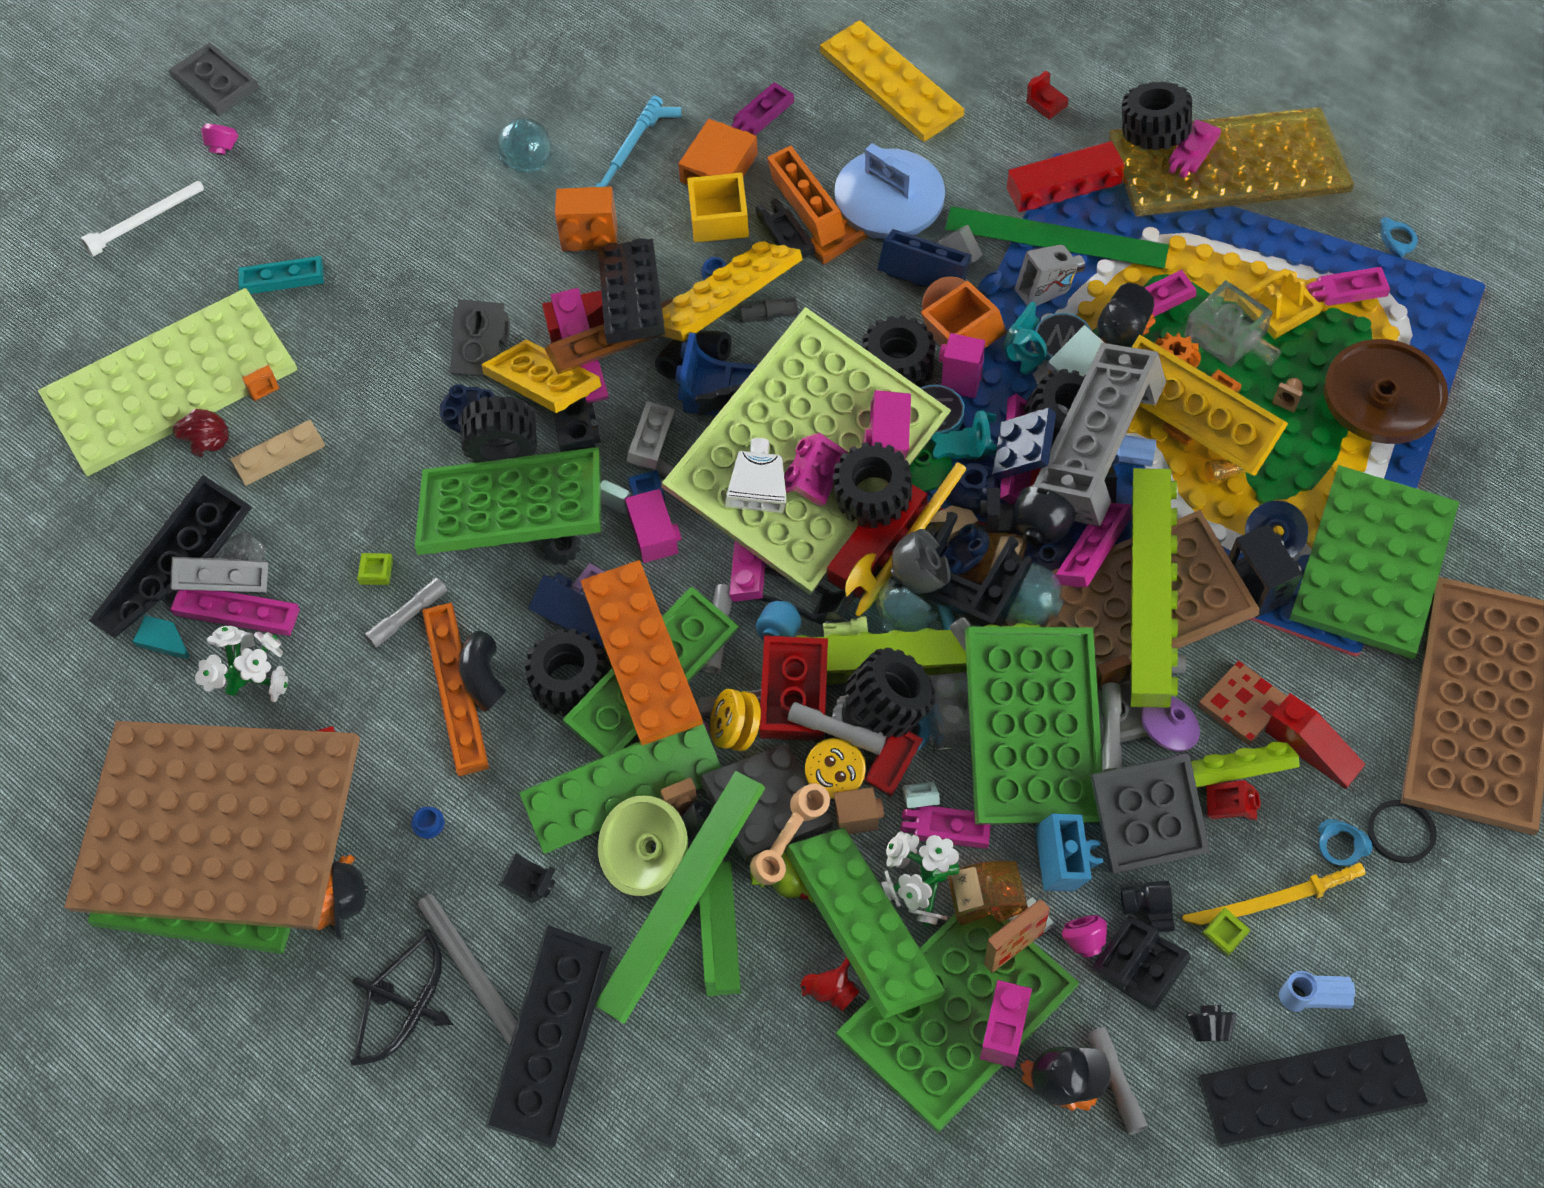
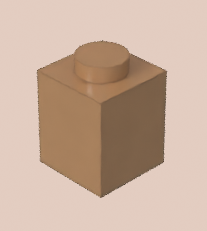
M873 787L834 793V808L838 829L845 828L848 834L878 830L879 818H884L881 798L875 799Z

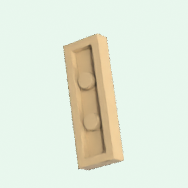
M308 420L231 458V461L244 485L247 486L325 447V444L312 421Z

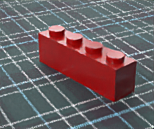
M1109 141L1008 170L1006 189L1018 212L1034 210L1040 206L1062 202L1068 198L1086 195L1093 191L1121 184L1125 164L1113 142Z
M912 484V500L909 501L907 511H901V518L897 521L894 518L890 519V524L884 526L883 523H877L878 528H871L870 523H866L864 527L858 526L828 565V581L845 590V584L853 567L861 558L870 553L877 554L871 566V573L876 578L878 572L893 554V550L898 542L905 537L926 507L927 493ZM858 586L852 592L855 598L859 599L865 590Z

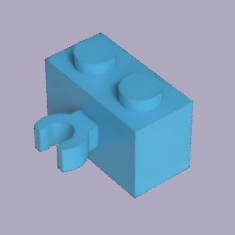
M1051 814L1035 826L1044 891L1074 892L1092 879L1090 868L1100 865L1103 862V858L1093 857L1090 850H1095L1101 846V843L1095 839L1086 842L1082 815Z

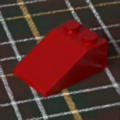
M764 636L760 704L761 718L759 725L760 739L824 740V732L809 729L787 719L794 702L820 711L825 715L828 638Z

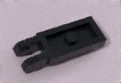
M778 198L772 199L770 202L771 208L775 213L770 216L762 204L756 207V215L776 245H786L789 248L800 249L802 259L815 253L814 244L791 212L785 209Z

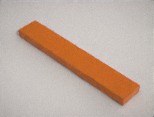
M451 602L423 609L424 623L457 775L459 777L490 769L476 705L466 692L459 675V653L462 649V642L453 604Z

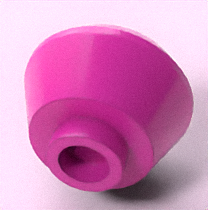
M205 124L201 128L204 145L209 147V152L225 155L226 150L230 151L239 136L235 129L227 126Z
M1098 915L1079 917L1066 923L1061 935L1074 953L1081 954L1082 957H1092L1102 951L1101 947L1106 944L1107 922Z

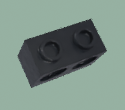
M586 397L569 405L565 410L557 413L552 411L560 452L595 448V444L601 443L598 426H591L590 421L596 419L593 402L587 403Z

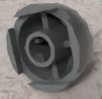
M919 529L907 534L898 542L892 554L893 567L891 568V573L894 580L914 593H930L950 582L948 561L945 556L939 557L935 549L940 547V545L929 532Z

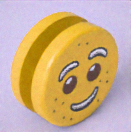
M725 689L719 694L710 717V735L715 746L724 749L731 748L735 751H745L752 745L757 736L761 718L760 704L758 698L753 693Z
M828 738L816 744L808 754L805 762V775L808 783L824 786L829 793L830 799H834V793L857 790L865 777L866 764L862 752L857 746L840 738Z

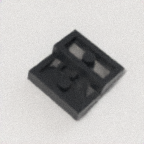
M1128 916L1092 969L1109 984L1155 1012L1191 957L1189 951L1161 938L1157 929Z

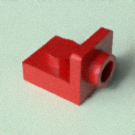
M1045 71L1039 76L1033 77L1028 83L1026 103L1050 120L1068 106L1069 98L1050 85L1051 74Z
M1240 780L1206 785L1207 816L1209 818L1222 819L1244 816L1249 820H1257V810L1261 806L1260 795L1255 787L1248 782Z

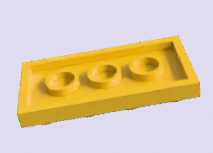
M527 339L481 364L484 375L555 413L565 410L569 405L581 398L587 397L591 392L601 387L600 377L582 367L558 375L545 349Z

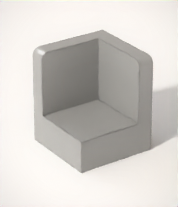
M968 225L945 235L936 242L937 244L971 254L970 264L982 256V252Z

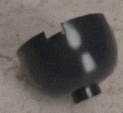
M1025 487L1019 492L1013 507L1012 520L1015 528L1024 541L1031 545H1047L1058 542L1068 534L1076 519V516H1073L1075 511L1073 505L1056 492L1049 490L1047 495L1037 492L1039 487Z

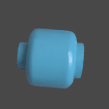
M787 601L770 602L765 606L756 622V632L763 642L764 636L795 637L801 625V617L796 607Z

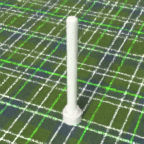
M196 181L100 234L98 232L94 234L90 232L80 239L87 252L94 257L103 252L102 249L106 247V243L204 190V187L200 181Z

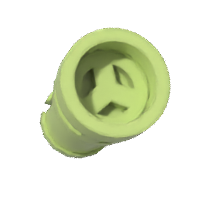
M861 616L857 619L852 618L851 621L823 623L824 636L827 634L848 636L856 635L860 632H868L866 616Z

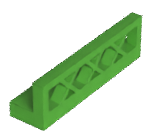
M731 861L721 862L699 899L704 981L707 996L741 993Z

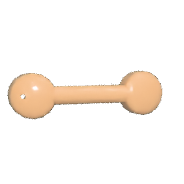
M811 783L793 794L790 802L792 811L790 819L770 850L756 854L751 860V873L759 883L771 885L784 877L786 867L781 856L803 821H811L823 815L830 805V796L824 786Z

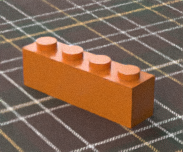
M790 145L768 156L767 160L773 182L822 247L846 235L840 209L794 148Z

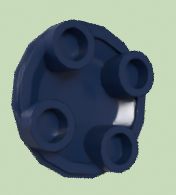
M461 384L453 385L449 389V394L444 397L440 404L439 415L442 423L449 429L461 433V414L464 408L470 406V403L473 401H479L480 398L493 397L494 393L489 389L465 387Z
M967 524L960 529L957 536L946 543L940 558L946 557L951 573L955 575L962 574L973 568L983 558L990 543L989 535L982 529H977L973 524Z

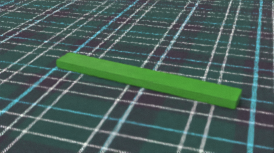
M737 771L734 772L595 1004L596 1007L620 1022L626 1023L764 792L765 787L761 783Z

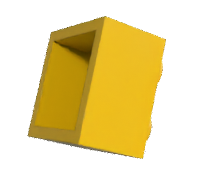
M742 173L687 178L694 243L749 237L748 214Z

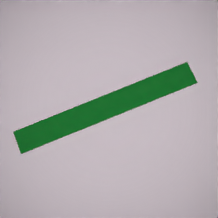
M952 206L945 230L956 231L968 225L973 235L1040 247L1063 245L1069 252L1158 268H1165L1169 244Z

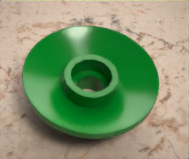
M928 441L910 465L912 484L924 492L938 489L952 470L951 457L933 458L932 451L935 447L931 441ZM919 459H924V460H927V461L921 462V461H919Z

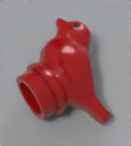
M846 957L838 968L820 974H808L802 978L800 983L801 995H812L820 1002L830 1001L832 1007L836 1006L842 1012L860 992L854 986L856 983L848 979V969L851 964Z

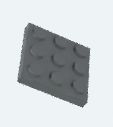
M787 743L701 776L700 783L713 806H715L735 771L761 783L765 787L764 792L734 840L745 862L751 860L762 851L770 850L792 815L790 802L793 794L809 784L804 771ZM826 811L814 820L803 821L789 844L831 828L833 820L829 813Z
M1189 754L1090 774L1111 873L1115 874L1210 853Z

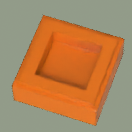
M269 365L242 378L253 401L279 389Z

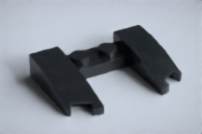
M947 512L945 522H930L925 528L940 545V547L935 549L939 557L957 521V513ZM1010 536L982 585L951 572L950 582L930 593H914L902 584H898L893 576L888 582L892 588L917 599L920 595L969 617L972 623L981 627L991 624L1002 627L1021 590L1032 564V559L1030 556H1027L1024 560L1021 559L1014 550L1019 545L1018 541Z

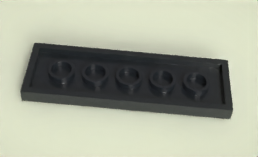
M638 238L632 242L621 244L608 243L598 247L604 329L607 344L666 335L653 238Z
M549 925L545 928L487 1118L486 1128L551 1149L555 1147L612 947Z
M1404 1034L1202 1074L1198 1078L1219 1148L1420 1107L1428 1102Z

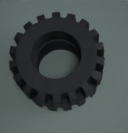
M1165 81L1143 83L1138 85V87L1130 89L1129 93L1124 95V100H1122V133L1125 135L1126 141L1131 142V145L1135 147L1140 146L1141 149L1152 150L1168 149L1170 146H1177L1181 144V141H1185L1192 131V96L1190 92H1187V89L1184 87H1178V84Z
M900 315V318L888 316L886 321L880 319L876 321V326L871 325L868 328L867 333L863 336L862 347L919 388L925 386V381H929L931 378L935 357V341L933 340L932 332L927 331V326L924 323L918 324V320L915 318L908 320L906 316ZM893 352H902L910 356L905 358H893L888 356L887 354Z
M1061 369L1059 373L1054 370L1048 376L1045 375L1024 406V412L1027 414L1048 407L1056 413L1052 445L1067 416L1058 408L1057 404L1070 410L1086 376L1079 375V371L1073 370L1069 373L1067 369Z
M510 396L480 398L479 401L471 402L470 406H466L461 414V443L464 455L470 458V461L477 463L535 454L537 447L535 411L532 410L529 404H525L523 400L513 399Z
M868 442L862 443V447L859 449L856 446L850 448L849 455L843 453L840 457L841 463H836L834 468L835 474H833L836 503L841 513H846L847 519L851 522L856 519L859 526L864 527L866 523H870L871 528H878L877 523H883L884 526L890 524V519L894 518L897 521L901 518V511L906 512L909 508V501L912 500L910 465L907 460L904 461V455L900 451L894 453V447L891 445H887L886 448L882 447L881 442H875L874 446H869ZM873 477L884 479L889 483L884 489L877 492H865L857 488L860 482Z
M563 628L557 629V634L553 635L548 632L544 634L545 639L542 641L537 639L533 643L535 649L529 648L527 652L528 660H525L524 665L525 674L534 700H538L541 708L545 709L548 707L549 712L555 715L558 711H562V715L566 716L607 674L602 649H599L598 642L595 639L590 640L589 634L585 632L578 635L577 629L571 628L569 632H564ZM566 664H575L583 668L577 676L568 680H557L550 677L554 670Z
M886 647L884 650L880 648L872 653L848 678L846 693L849 697L847 700L849 705L853 706L854 709L852 711L855 716H859L862 720L861 722L865 726H870L873 732H882L886 737H891L892 735L901 737L903 734H907L932 710V705L936 699L933 695L935 688L930 683L932 679L929 674L925 673V668L918 664L912 656H907L898 649L894 651L892 648Z

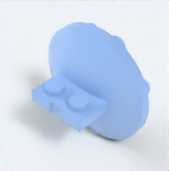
M873 143L865 149L864 154L851 160L841 170L834 189L835 204L840 209L842 218L847 220V224L853 229L863 231L865 235L872 239H885L892 229L913 236L918 235L937 219L943 208L945 198L943 179L936 167L927 159L906 150L882 149Z

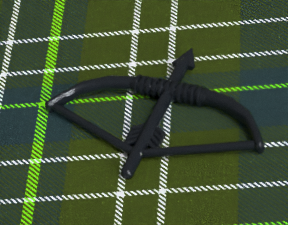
M428 929L424 931V935L371 983L359 977L354 978V985L367 990L354 1059L350 1061L352 1066L384 1060L397 1051L411 1033L414 1032L413 1029L416 1028L422 1016L434 1020L435 1026L454 1025L444 1011L437 1013L427 1008L432 1000L431 998L434 996L433 994L436 992L435 990L442 973V954ZM428 939L433 950V968L428 983L423 986L424 989L419 993L417 1001L413 1002L395 994L394 985L383 979ZM370 1001L380 1005L391 1001L410 1010L405 1018L406 1020L403 1022L404 1024L401 1025V1031L388 1046L375 1055L360 1058Z

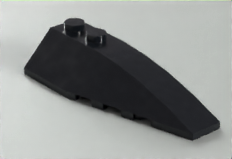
M202 475L89 621L115 639L174 590L170 588L172 557H215L252 507L205 475Z

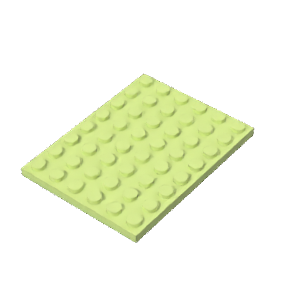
M805 307L664 479L661 487L810 595L827 574L828 565L859 526L857 520L849 521L846 513L842 514L839 510V506L836 503L834 485L826 504L821 506L816 505L800 493L791 491L786 493V504L783 513L725 507L726 495L738 452H750L751 440L754 438L769 440V454L782 456L785 474L787 468L794 461L797 454L795 449L800 440L804 437L821 433L846 450L849 455L850 448L856 446L857 449L862 447L865 429H869L871 400L875 390L911 394L909 451L905 458L909 465H911L948 417L951 410ZM873 477L860 482L857 488L865 492H877L884 489L889 483L884 479Z

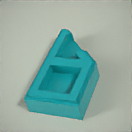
M145 615L132 641L134 645L139 648L188 660L190 655L174 622Z

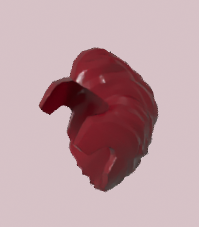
M194 409L173 426V433L176 439L190 442L191 453L198 457H202L204 451L215 452L221 449L229 439L228 426L223 418L208 410Z

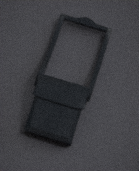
M765 568V574L786 578L775 569ZM817 585L814 590L821 593L822 597L813 614L797 606L795 607L798 613L806 619L818 624H827L829 620L843 619L855 595L851 592L846 596L845 590L830 592ZM763 595V598L755 599L769 603L774 601H783L766 595Z

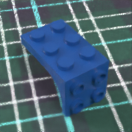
M690 332L688 341L682 342L681 359H684L683 364L678 365L676 370V383H679L678 400L683 402V411L699 414L698 408L700 404L695 402L696 396L710 393L717 389L743 384L758 365L714 359L706 355L699 348L696 333ZM714 410L705 414L717 416L721 410Z

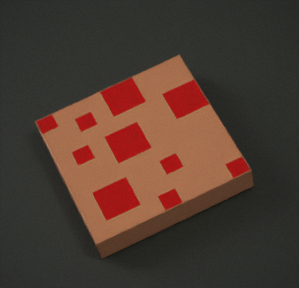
M1238 660L1199 701L1198 707L1250 746L1267 727L1271 715L1287 696Z
M1038 900L988 939L984 965L991 973L1044 934L1050 908L1043 900Z

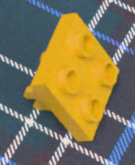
M1286 268L1241 292L1238 301L1274 339L1320 314L1322 305L1304 288L1305 281L1303 279L1297 281V273L1295 271L1289 273Z

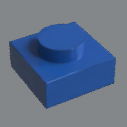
M657 470L628 477L633 496L660 489L665 501V494L661 487L662 484Z

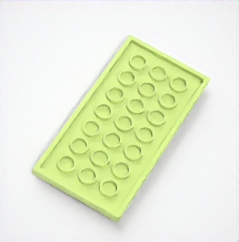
M244 288L39 389L38 392L82 470L88 477L173 433V426L177 421L188 415L192 410L203 409L216 412L249 395L242 379L243 377L269 365L277 381L297 371V367L248 290Z

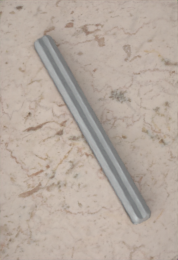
M432 894L426 895L418 901L420 910L510 1046L517 1021Z

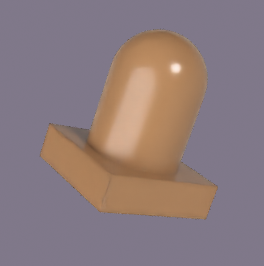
M1297 378L1289 379L1286 384L1280 383L1272 403L1294 413L1303 393V383Z

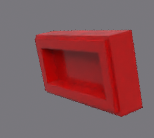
M910 731L901 737L893 735L887 737L880 755L877 754L863 781L892 796L923 739Z

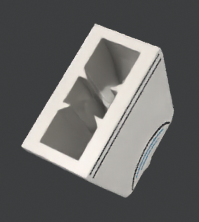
M754 438L751 440L750 452H738L726 495L725 507L783 513L786 504V490L782 456L769 454V440Z

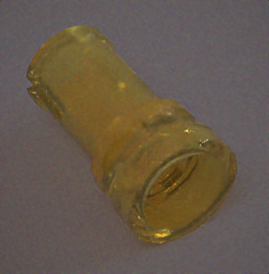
M1223 458L1210 460L1205 463V474L1212 485L1228 480L1231 476L1246 473L1245 470Z

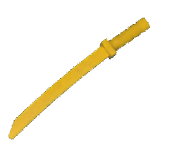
M1359 862L1341 871L1328 874L1323 878H1318L1317 874L1312 875L1308 882L1271 894L1214 909L1185 914L1182 917V921L1202 926L1210 924L1224 907L1235 917H1241L1315 895V898L1318 899L1323 896L1328 888H1333L1338 884L1341 885L1346 881L1364 876L1366 872L1363 865Z

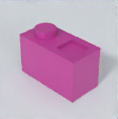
M950 333L948 343L941 345L938 360L943 362V386L953 389L958 395L976 398L982 377L985 340Z
M875 390L870 404L869 429H865L863 443L868 442L869 446H874L875 442H881L884 448L887 445H891L894 447V453L900 451L904 455L905 460L909 451L910 393Z
M657 489L625 498L628 517L643 563L678 554L677 542L682 541L677 523L671 524L661 490Z
M997 980L983 1041L981 1060L1015 1068L1032 988Z

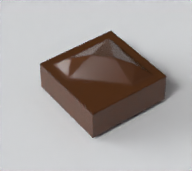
M1127 654L1098 664L1096 677L1097 686L1100 691L1105 683L1120 684L1130 680L1132 663Z

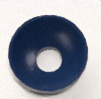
M976 462L964 463L963 465L967 470L947 499L952 506L969 509L974 514L980 513V500H986L987 488H1000V481L992 474L993 470L990 467ZM975 473L980 475L983 481L978 485H971L966 482L965 477Z

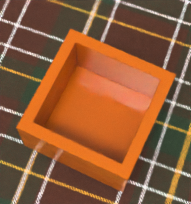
M612 186L556 189L555 217L562 251L598 250V247L608 243H617V217Z
M968 280L920 312L927 326V331L932 332L933 340L940 346L948 343L950 333L985 340V348L1007 333L999 309Z

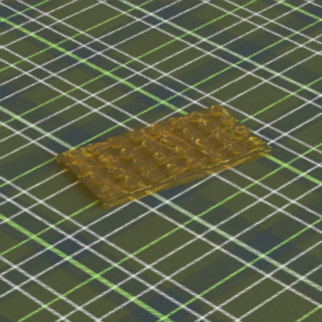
M1321 107L1200 120L1220 128V137L1195 174L1189 172L1185 179L1179 177L1181 168L1175 174L1169 172L1171 164L1168 162L1177 146L1158 150L1141 149L1140 146L1135 147L1131 145V142L1126 141L1122 129L1109 131L1108 139L1113 142L1125 164L1122 179L1135 217L1352 192L1354 182Z

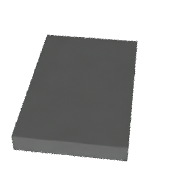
M210 42L168 70L170 76L218 117L260 88L258 82Z

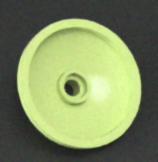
M645 795L631 797L619 803L606 817L598 839V857L604 875L615 888L633 896H651L663 891L688 850L686 827L676 809L660 798ZM655 842L656 850L653 853L651 847L652 844Z

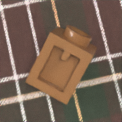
M691 777L660 790L662 800L673 806L680 816L686 812L693 802L698 801L696 788Z

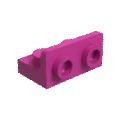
M821 433L804 437L797 444L795 449L797 454L793 463L787 468L784 479L786 493L796 491L816 505L821 506L826 504L833 488L836 463H841L840 457L843 453L847 454L848 452Z

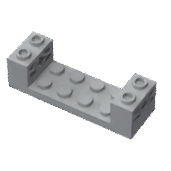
M1101 343L1051 447L1049 464L1041 468L1033 485L1034 487H1039L1038 493L1047 495L1050 490L1069 501L1075 509L1073 516H1076V522L1101 526L1111 504L1104 481L1139 404L1156 405L1166 384L1158 352Z

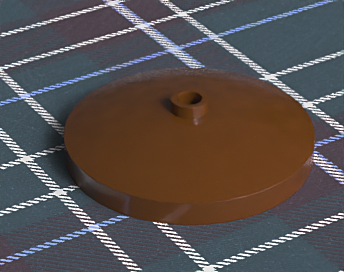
M1371 339L1345 348L1334 358L1325 377L1324 397L1334 418L1348 431L1369 441L1384 444H1400L1419 439L1435 428L1448 402V387L1438 365L1419 349L1395 340Z

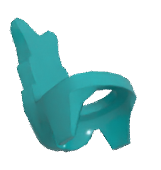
M1035 302L1028 304L1022 315L1017 318L1008 330L1003 342L1005 356L1010 361H1021L1020 373L1025 375L1038 365H1042L1048 354L1045 341L1040 334L1034 331L1040 323V319L1035 316ZM1030 340L1035 342L1040 348V353H1032L1026 350V343Z
M984 410L977 411L973 427L964 428L963 431H951L949 434L935 432L930 439L935 447L932 451L933 458L952 457L954 459L967 458L968 460L978 461L990 455H996L997 446L994 445L991 439L989 423L995 422L996 414L987 413Z

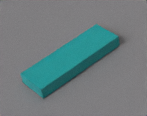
M321 256L238 268L239 291L246 288L250 294L325 283L324 266Z

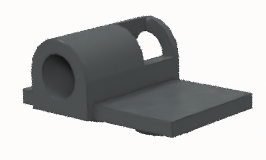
M458 299L457 308L454 307L451 336L453 337V347L449 373L488 377L483 374L481 364L497 356L500 343H506L509 337L510 320L509 316L504 312L503 303Z

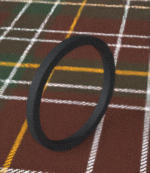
M1390 800L1380 804L1373 811L1368 821V835L1372 845L1381 855L1399 863L1417 862L1425 858L1435 845L1437 832L1431 816L1423 808L1403 804L1401 800ZM1391 806H1404L1419 813L1425 819L1430 829V843L1422 853L1411 857L1397 856L1388 852L1380 845L1374 834V820L1378 813Z

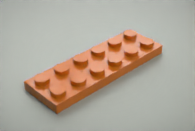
M640 560L580 580L641 746L702 725L703 721Z

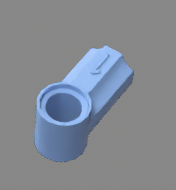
M1125 435L1112 465L1125 462L1152 467L1156 440Z
M1296 971L1291 974L1279 991V999L1282 1005L1294 1012L1302 1011L1305 1008L1351 1009L1354 1006L1355 987L1350 977L1313 976L1306 971ZM1292 986L1301 988L1305 993V997L1297 995L1293 991Z

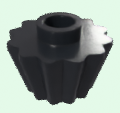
M575 535L540 540L542 544L540 551L544 553L545 560H551L554 565L558 563L566 565L569 560H575L576 553L580 551L578 545L580 538ZM556 540L564 541L565 548L563 550H558L555 547Z

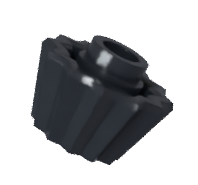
M1221 1005L1200 1006V1013H1189L1186 1015L1196 1042L1230 1041L1237 1014L1236 1012H1222Z

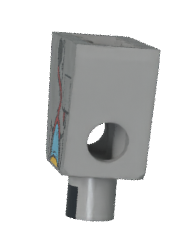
M1063 245L1027 251L1015 290L1027 306L1031 302H1035L1036 306L1043 304L1070 290L1075 274L1085 270V261L1080 255L1072 256Z

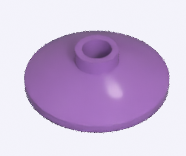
M1172 696L1170 708L1142 707V724L1151 739L1161 747L1174 752H1185L1198 742L1200 736L1198 720L1192 710L1181 700Z

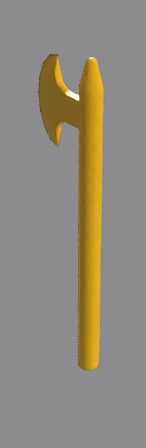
M957 462L907 534L919 529L925 530L967 470L963 464ZM875 553L867 554L861 558L850 572L845 584L846 596L858 586H861L866 591L860 599L855 612L856 616H861L871 607L892 577V555L876 578L871 573V566L877 555Z

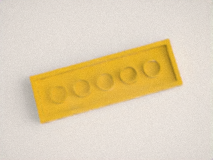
M861 20L820 44V53L921 141H927L964 116V108Z
M766 241L753 244L750 250L734 257L732 262L716 269L713 275L704 281L695 283L692 289L676 296L670 304L662 308L666 335L661 336L683 342L686 341L690 332H699L802 261L800 249L789 248L786 245L769 244Z
M1139 334L1131 348L1158 352L1166 379V384L1156 405L1140 403L1139 405L1255 476L1288 423Z

